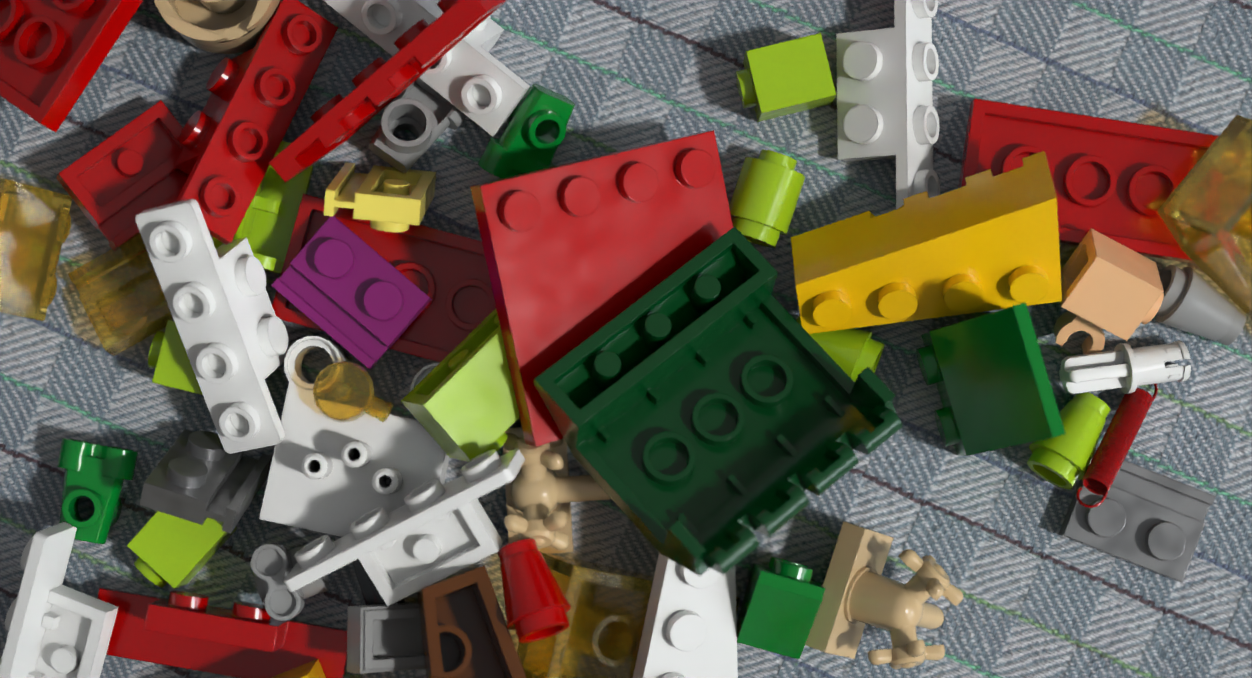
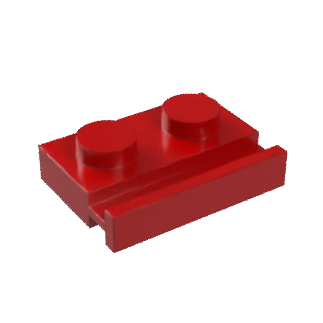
M162 100L59 172L56 177L96 229L98 228L108 240V245L114 252L140 234L135 220L136 216L144 210L175 203L189 176L174 166L184 148L178 142L183 127Z

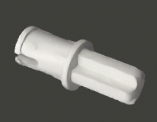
M1182 341L1131 348L1127 343H1120L1116 345L1114 351L1065 357L1061 361L1059 377L1064 391L1071 395L1118 388L1124 394L1135 392L1137 386L1187 381L1190 377L1191 365L1178 366L1177 363L1165 365V362L1190 359V354L1187 346Z

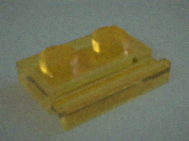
M138 234L115 252L111 249L68 273L71 282L75 284L80 294L79 298L103 348L113 357L165 328L168 320L174 321L141 234Z

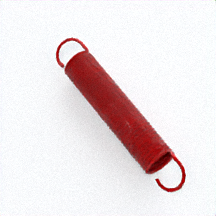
M1154 384L1155 391L1153 396L1140 388H1136L1135 392L1123 396L1082 478L1085 488L1094 494L1103 495V497L1097 504L1087 505L1080 500L1079 493L1082 487H1079L1076 492V499L1082 506L1094 508L1101 505L1105 500L1129 452L1128 450L1134 442L1133 440L1157 395V384Z

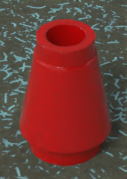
M535 539L515 541L500 548L497 553L501 562L500 571L507 628L516 631L520 643L540 641L566 630L570 626L566 613L571 609V606L541 551L538 550Z

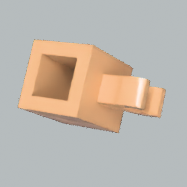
M1090 228L1061 269L1062 302L1060 304L1062 308L1068 311L1063 313L1055 323V342L1063 346L1072 333L1084 331L1089 333V336L1082 344L1083 354L1102 352L1104 348L1105 336L1103 329L1128 341L1140 323L1147 324L1155 317L1162 304L1164 290L1156 262Z

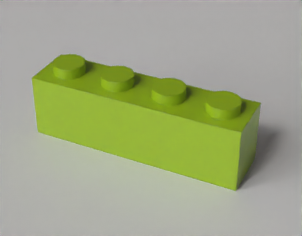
M497 309L483 320L401 400L404 406L449 458L470 462L487 451L496 450L497 452L508 438L505 431L520 418Z

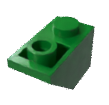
M771 556L768 567L753 563L737 621V642L800 659L825 591L822 585L811 579L813 569L808 568L807 565Z

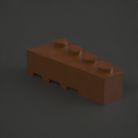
M485 565L422 588L417 593L426 678H526Z

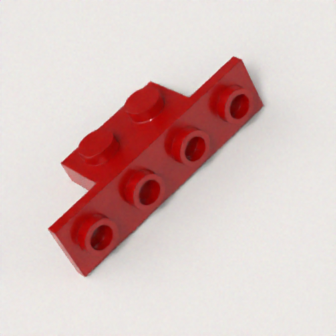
M280 0L278 7L266 24L255 47L232 59L225 57L220 61L207 81L206 89L211 92V95L203 111L198 110L190 117L178 139V142L184 148L174 166L189 176L176 202L195 199L200 206L210 235L224 244L232 242L270 166L268 162L274 158L338 29L337 26L298 0Z
M103 587L99 588L97 599L119 607L106 655L238 678H271L319 659L326 678H344L347 663V630L293 620H275L267 613L265 605L234 602L233 610L208 606L209 597L197 593L170 591L169 599Z

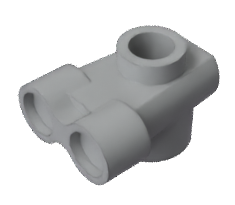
M418 78L395 101L386 107L382 114L381 125L368 146L378 157L400 172L406 173L447 128L457 130L467 116ZM402 130H408L413 132L417 139L403 141L396 138L395 134Z
M268 543L258 547L251 557V567L257 591L267 613L275 620L286 621L292 619L303 610L305 604L303 599L329 591L327 575L291 593L283 582L297 563L294 557L295 553L305 545L287 551V548L282 544Z

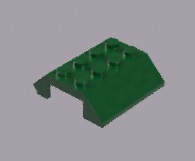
M735 226L534 379V385L574 458L661 555L699 576L709 568L724 575L759 546V542L753 533L754 531L770 537L809 505V500L804 490L820 496L859 463L853 450L869 455L902 428L901 420L893 406L895 394L869 367L858 374L855 382L771 295L778 275L777 270Z

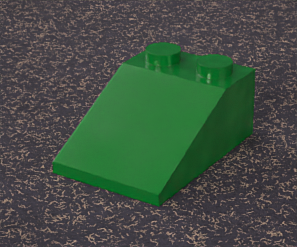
M1026 302L921 334L925 347L916 349L917 359L926 385L935 383L937 385L943 408L935 410L934 413L945 447L954 445L957 455L969 456L1066 434Z

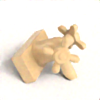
M522 427L508 428L505 431L508 438L502 446L503 455L519 448L525 458L515 479L505 484L507 516L504 517V525L508 530V544L523 539H535L538 550L542 554L573 552L571 502L610 500L611 498L591 475L569 476L568 447L564 439L535 447L526 445Z
M843 521L822 585L825 588L823 599L805 645L824 653L854 659L865 624L890 631L892 649H879L867 652L868 659L873 665L889 663L893 669H908L922 664L924 660H941L945 655L944 645L925 646L924 640L917 639L916 627L936 629L944 622L943 611L938 606L925 602L927 599L932 597L937 601L943 595L953 605L957 606L963 599V593L959 588L950 584L948 574L936 563L933 556L926 555L921 559L912 549H906L899 554V558L916 572L906 584L883 576L882 572L893 537Z

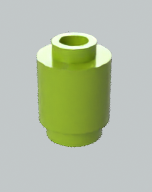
M761 149L758 159L745 157L729 208L733 227L735 226L749 242L769 248H776L779 236L787 235L805 180L804 175L794 171L797 164L795 159L765 149Z

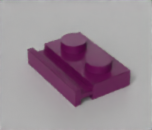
M330 216L290 262L291 265L271 285L370 370L375 367L378 360L393 346L432 300L335 216Z

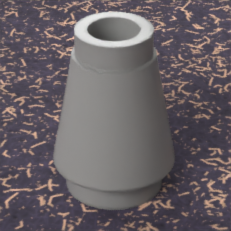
M1169 265L1159 273L1164 297L1160 309L1155 315L1156 322L1218 341L1226 346L1236 340L1246 322L1245 312L1238 309L1236 305L1189 266L1180 269L1175 265Z

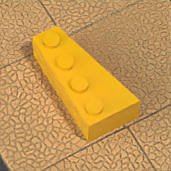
M1045 151L1022 158L1023 167L993 176L990 169L966 177L967 186L931 198L928 192L925 191L904 198V204L896 210L874 216L870 211L791 237L801 326L808 334L1000 310L1025 302L1027 306L1062 302L1057 196Z

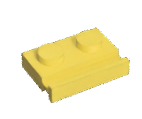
M346 162L325 189L324 216H334L339 208L354 209L353 219L370 220V227L375 230L384 232L408 231L409 225H420L435 196L436 172L409 169L406 173H402L394 167L374 165L368 174L355 173V163Z

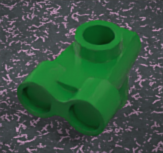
M534 83L529 87L508 117V125L500 138L491 137L478 165L490 174L502 179L554 167L555 165L552 163L559 144L566 135V126L575 103L559 93Z
M62 438L57 467L65 468L59 523L66 522L77 527L75 540L98 544L106 543L110 528L118 521L121 515V489L124 479L133 480L138 451ZM81 496L90 498L94 504V513L87 521L82 520L78 512V502Z

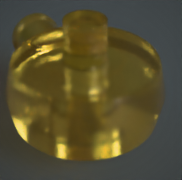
M337 361L327 365L319 372L313 384V400L317 409L322 415L332 421L351 422L367 413L379 419V421L385 422L393 407L391 402L374 396V384L371 376L362 366L354 362Z

